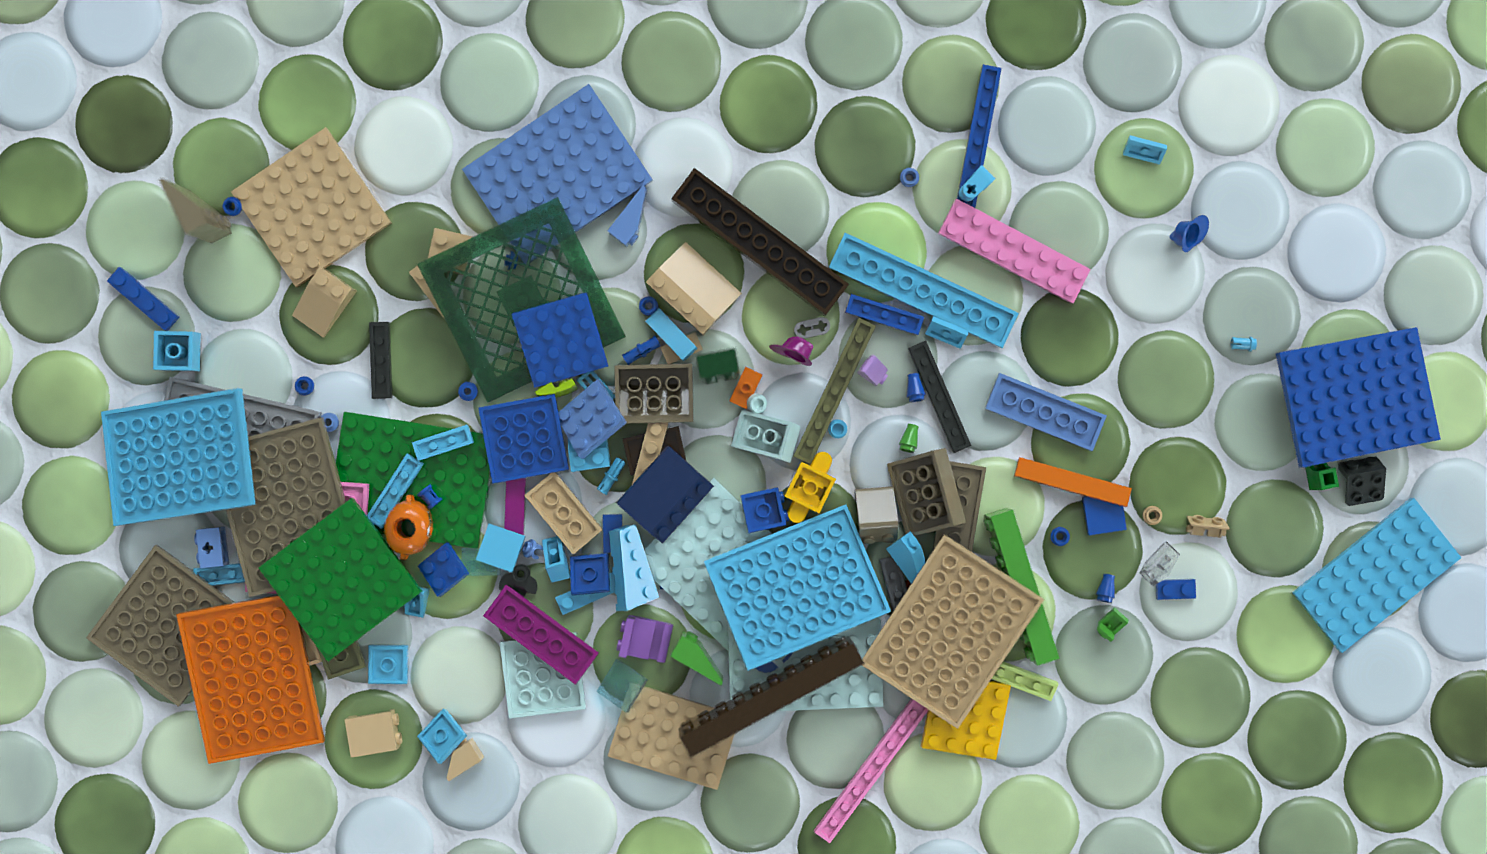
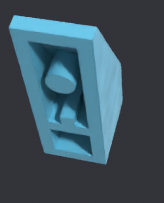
M910 531L886 548V550L912 584L926 561L921 545Z

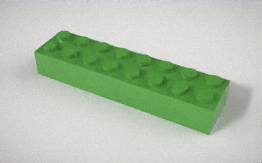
M1004 508L985 514L986 519L983 521L986 530H989L991 533L989 541L992 549L996 550L997 556H995L998 568L1001 567L1003 573L1040 596L1013 509ZM1041 604L1020 635L1021 641L1023 640L1026 645L1023 648L1026 658L1037 666L1060 659L1043 604Z

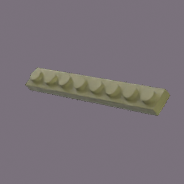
M858 318L793 455L794 457L808 464L812 463L876 325Z

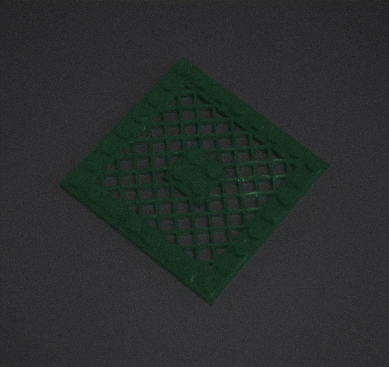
M559 197L417 264L487 403L532 382L527 362L525 363V356L522 362L512 359L514 350L523 352V349L516 346L519 338L518 333L507 328L510 320L513 326H515L512 313L551 302L546 300L549 290L560 294L558 300L561 299L562 295L573 296L570 293L564 292L567 282L577 285L574 295H577L579 288H581L583 293L587 292L592 312L595 316V322H598L600 326L598 332L603 348L626 337ZM549 223L552 229L546 228L544 225ZM535 229H538L535 238L525 235ZM541 229L551 232L549 242L538 239ZM554 234L560 247L551 244ZM520 237L518 246L508 243ZM523 238L534 241L531 251L521 248ZM537 242L547 246L544 256L534 252ZM503 245L500 254L491 252V250ZM506 246L516 249L513 259L503 256ZM550 247L560 250L557 260L546 257ZM519 251L529 254L526 264L516 260ZM562 252L569 264L560 262ZM485 254L483 263L473 260ZM488 255L499 258L496 268L485 264ZM532 255L542 258L540 268L529 265ZM502 259L512 262L509 272L498 269ZM545 260L556 263L553 273L542 270ZM468 262L465 271L456 268ZM471 263L481 266L478 276L468 273ZM514 264L525 267L522 277L512 273ZM558 264L569 268L566 277L555 274ZM484 267L494 271L492 280L481 277ZM528 268L538 271L536 280H534L532 274L525 277ZM571 269L578 282L568 279ZM450 270V273H449V276H448V279H447V277H446V275H445V272H447V271ZM453 271L463 274L461 284L450 281ZM497 272L508 275L505 285L494 282ZM541 273L551 276L548 286L538 283ZM466 276L477 279L474 289L464 286ZM510 276L519 279V281L508 285ZM554 277L564 281L561 290L551 287ZM480 280L490 284L487 293L477 290ZM451 285L459 287L457 296L455 295ZM493 285L502 288L496 291L499 297L490 295ZM538 286L547 289L544 299ZM462 289L472 292L470 301L459 298ZM475 293L485 296L483 306L472 303ZM488 298L499 301L496 311L486 308ZM459 302L468 305L466 313H464ZM501 303L503 304L507 314L499 312ZM471 306L481 309L478 319L468 316ZM484 311L494 314L492 323L481 320ZM497 315L507 318L505 328L494 325ZM468 320L477 322L474 331ZM480 324L490 327L487 336L477 333ZM493 328L503 331L500 341L490 337ZM506 333L516 336L513 345L503 342ZM477 337L486 340L483 348ZM488 341L499 344L496 353L486 350ZM501 345L512 349L509 358L499 355ZM486 354L494 357L492 366ZM497 358L508 361L505 370L494 367ZM510 363L519 365L507 371ZM495 372L501 373V375L496 376Z

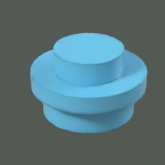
M833 420L828 427V432L833 438H842L847 433V425L842 420Z

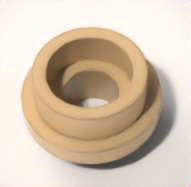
M1149 506L1143 511V520L1149 525H1156L1162 519V512L1156 506ZM1150 512H1154L1155 517L1153 519H1150L1149 517Z

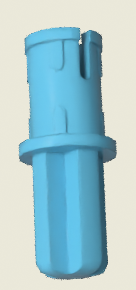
M616 458L608 472L604 473L603 480L596 488L601 493L607 495L614 482L618 481L617 477L625 466V462L622 459Z

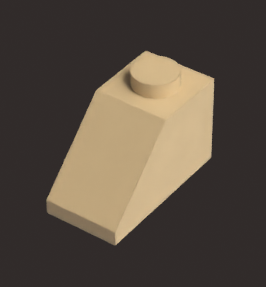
M465 738L452 752L447 774L448 781L476 765L484 758L473 738L468 741Z

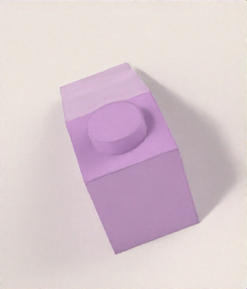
M873 354L866 359L857 372L875 386L878 383L882 385L888 377L886 374L888 369Z

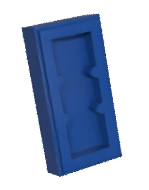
M603 514V553H611L609 531L623 526L622 514Z

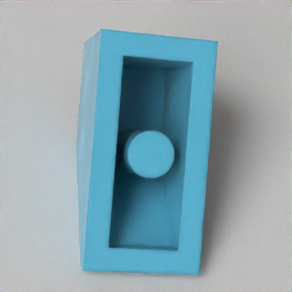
M555 536L542 540L545 567L551 582L570 578L569 564L561 539Z

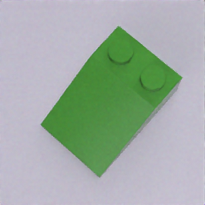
M683 631L671 652V657L715 683L722 685L723 675L700 640L697 639L698 636L691 631L687 633Z

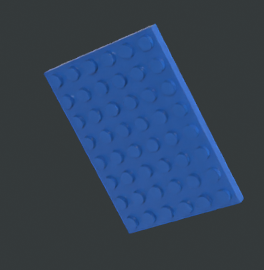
M1417 327L1275 353L1299 468L1441 440Z

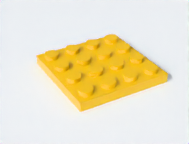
M990 681L958 729L928 710L921 747L996 760L1011 685Z

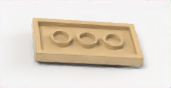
M556 472L550 473L524 495L572 554H575L603 531V528Z

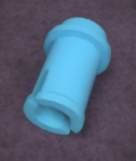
M1251 336L1249 338H1231V342H1233L1231 343V349H1245L1249 352L1256 350L1257 339H1253Z

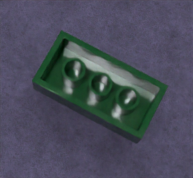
M735 348L696 356L700 379L702 382L705 381L707 385L718 383L717 379L725 378V381L737 379L736 375H740Z

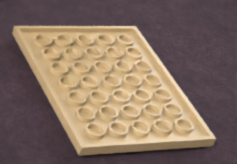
M944 534L862 658L865 663L862 666L958 729L1044 599Z

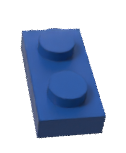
M1196 579L1155 580L1157 600L1196 598Z

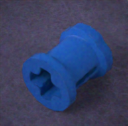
M431 484L417 494L418 497L425 501L429 510L443 500L432 490Z

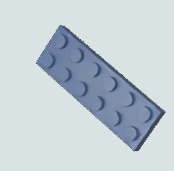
M1001 373L997 376L985 409L1089 451H1093L1106 419L1104 414Z

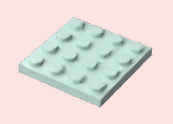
M516 640L500 642L509 719L586 709L582 678L575 685Z

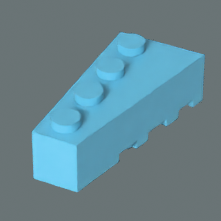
M636 524L624 525L609 531L611 557H613L614 562L612 571L613 575H615L616 584L614 592L617 595L616 611H628L659 598Z

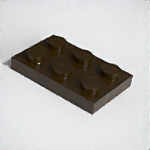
M679 426L667 428L661 452L668 445L686 460ZM645 434L622 438L631 476L635 475Z

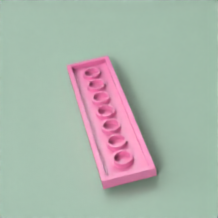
M958 199L954 200L938 232L939 235L1071 304L1075 302L1091 270Z

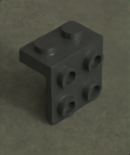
M1377 456L1339 463V471L1346 478L1345 503L1348 506L1384 499L1386 467Z

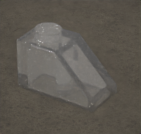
M1166 541L1144 563L1140 574L1152 586H1155L1170 575L1180 554Z

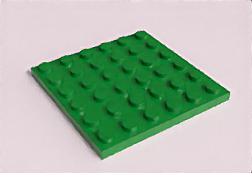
M354 498L349 499L258 567L327 661L333 659L423 592Z

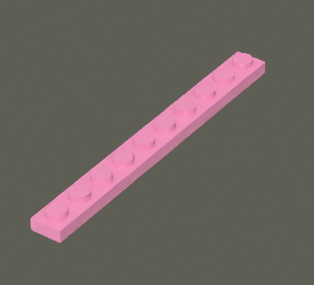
M911 698L816 826L814 832L831 843L928 712L927 708Z

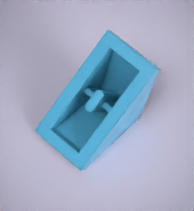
M420 587L423 592L405 604V614L424 618L430 588Z

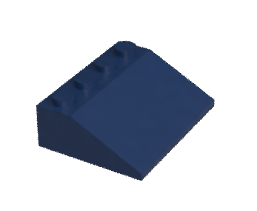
M667 445L616 503L663 544L714 486Z

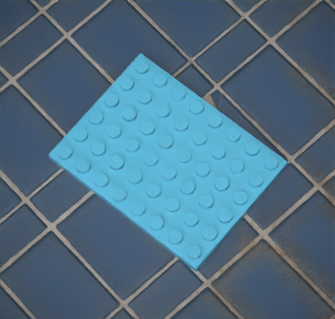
M241 388L101 412L113 526L256 505L243 391Z
M847 505L704 561L747 671L891 612Z

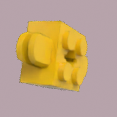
M817 453L810 466L800 462L784 494L785 497L793 500L787 512L792 522L800 523L804 521L809 509L820 513L836 481V478L827 474L832 464V457L828 453Z

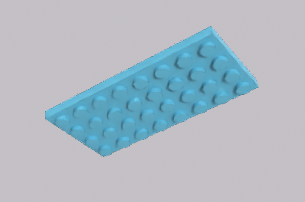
M1410 498L1292 593L1337 650L1343 653L1462 557L1415 498Z

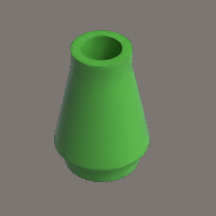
M907 424V428L899 442V449L901 451L915 452V449H917L919 426Z

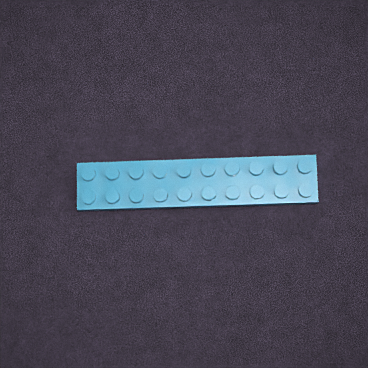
M844 233L829 266L831 270L926 314L968 330V333L1000 348H1003L1019 314L847 233Z

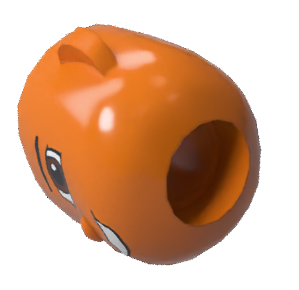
M407 495L405 501L396 504L389 512L384 524L386 541L393 551L400 554V560H407L409 555L421 552L427 546L433 531L430 510L422 502L415 501L413 495ZM405 519L411 520L415 525V533L411 537L406 536L402 531L401 526Z

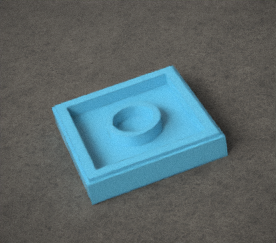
M488 524L476 560L513 573L526 536Z
M368 645V684L408 683V645Z
M442 709L417 737L436 762L442 764L467 735L446 709Z

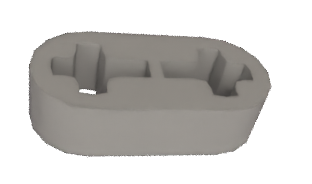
M824 317L801 321L796 324L794 333L795 336L803 339L823 335L829 331L830 323ZM819 321L827 325V327H824V331H821L819 328L813 329V326L818 325ZM800 325H803L804 328L811 327V330L806 331L804 336L797 332L800 329Z

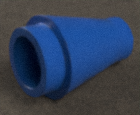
M919 373L907 375V398H909V402L925 400L924 396L926 394L919 378Z
M1103 574L1102 581L1096 592L1098 601L1112 603V600L1115 599L1114 575Z

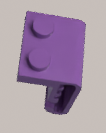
M628 615L626 621L623 620L620 632H624L622 640L619 639L616 651H620L619 657L626 658L628 655L647 660L649 658L655 659L657 662L665 663L673 624Z

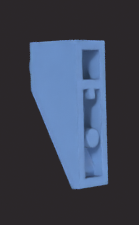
M645 186L640 188L608 229V233L626 247L629 244L633 245L639 237L637 234L639 233L647 193Z

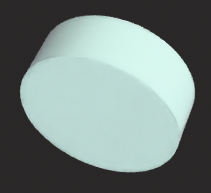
M755 393L748 398L747 407L751 412L758 414L766 409L767 400L763 395Z

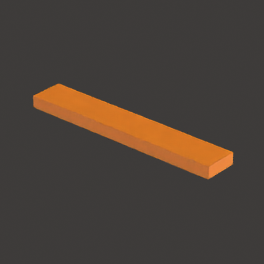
M1021 457L1018 459L1014 474L1018 478L1123 507L1128 506L1132 488Z

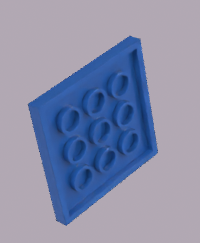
M587 292L512 313L534 388L609 366Z
M555 394L478 408L492 484L569 470Z

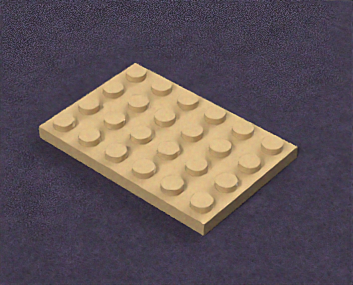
M630 682L608 757L718 790L734 735L690 758L679 737L678 728L686 720L690 719L693 721L698 718V714L705 710L709 712L715 708Z

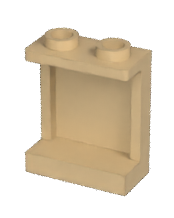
M395 709L362 716L353 715L345 719L351 758L394 751L402 744L401 732L398 733L397 727L399 725V716L397 713L395 714Z

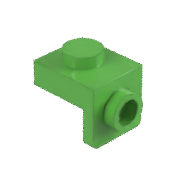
M1114 607L1098 621V633L1102 638H1107L1112 642L1115 634L1126 626L1129 620Z

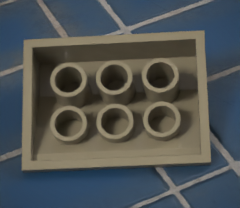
M163 178L159 179L185 234L209 243H214L232 234L230 230L232 226L227 217H224L190 190Z
M693 364L614 365L615 404L626 423L693 422Z
M946 448L929 451L887 464L905 534L911 531L913 536L966 523Z

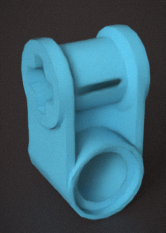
M981 165L959 189V197L966 202L973 200L996 178ZM969 188L972 190L970 194L967 193Z

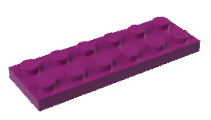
M505 585L483 615L575 685H577L599 654L598 651L508 585Z

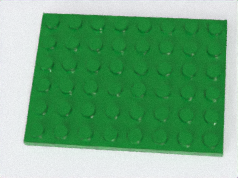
M344 412L336 458L340 481L370 484L369 513L405 455L409 453L417 459L412 442L452 430L453 428ZM471 431L474 443L420 460L424 465L400 501H405L407 495H413L415 501L422 502L428 507L425 501L418 497L417 494L430 484L436 495L443 499L430 509L433 521L430 542L449 543L450 545L474 549L479 548L490 479V468L483 433ZM405 519L401 526L402 531L406 536L411 537L415 533V525L411 520ZM373 524L380 534H385L384 527L381 529Z

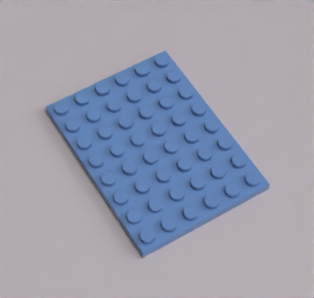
M590 84L462 169L525 265H528L640 190L642 186H646L653 181Z

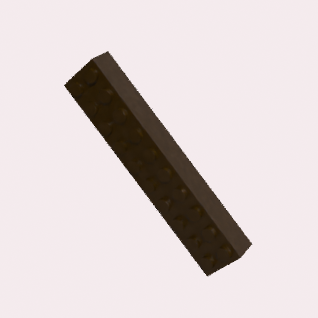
M696 168L691 171L671 198L675 205L824 317L849 285Z
M842 636L834 641L835 644L819 648L817 650L818 653L813 656L810 654L800 659V663L786 666L783 669L784 671L778 675L776 673L769 675L765 682L761 684L757 682L749 687L750 690L744 693H736L730 701H722L715 705V709L709 712L708 710L701 712L695 720L691 721L689 719L680 725L681 727L678 728L679 737L690 758L865 664L854 642L849 636L846 638Z

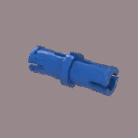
M653 336L642 344L638 343L637 347L622 354L627 365H630L641 357L645 358L646 354L661 347L656 336Z

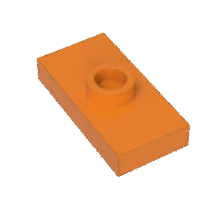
M745 366L729 401L747 409V400L754 394L763 374Z

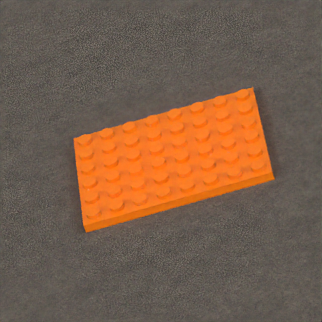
M279 595L182 612L176 615L208 764L308 746L325 741L302 628Z

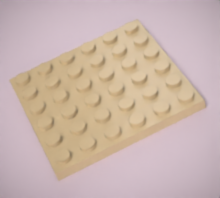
M326 127L231 191L233 196L240 200L243 211L295 287H299L311 279L319 267L327 268L392 223Z

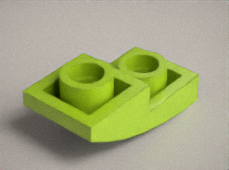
M571 378L570 380L565 379L561 381L556 388L552 382L539 386L535 393L538 397L555 394L556 398L578 390V387Z

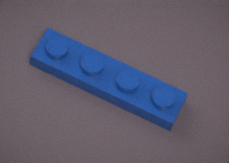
M118 267L107 280L110 285L164 331H168L179 319L180 316L122 267Z
M853 294L850 295L845 311L847 314L915 335H919L924 316Z

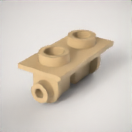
M1187 516L1190 525L1186 526V532L1190 535L1204 536V532L1207 530V536L1221 538L1226 536V530H1229L1226 521L1220 517Z

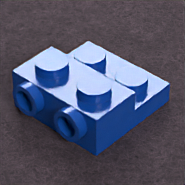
M778 487L740 495L748 533L786 526V521H789L787 510H783L784 495L782 491L779 492Z

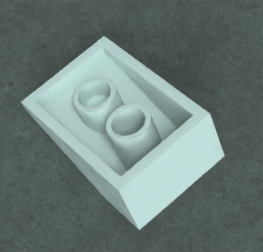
M741 410L731 446L791 463L801 426L793 422Z

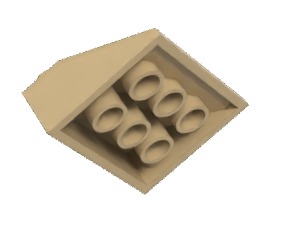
M687 242L671 255L646 281L647 285L702 335L715 324L742 294Z

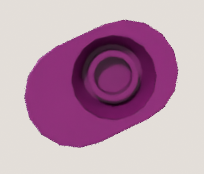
M791 337L782 346L776 344L769 345V348L775 353L791 358L805 366H812L809 358L813 345L801 337Z

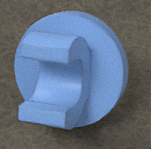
M530 539L524 543L522 552L526 558L539 559V556L534 554V551L536 549L543 550V547L536 543L535 540Z

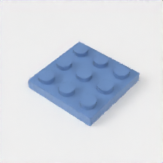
M599 379L594 381L559 411L561 426L577 455L582 459L626 424L625 419Z

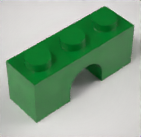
M1327 463L1305 467L1309 490H1326L1339 487L1336 468L1329 467Z

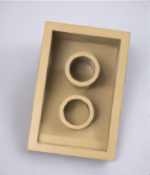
M319 267L309 281L292 316L324 338L357 291L327 269Z

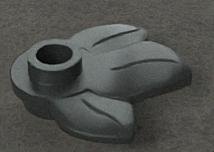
M524 564L516 565L513 573L504 574L499 582V590L508 585L523 597H525L527 592L536 594L537 581L531 576L530 569ZM519 570L524 571V577L518 576Z

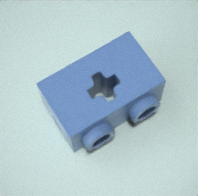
M225 526L196 530L194 541L198 545L196 559L197 563L200 564V568L228 565L229 557Z

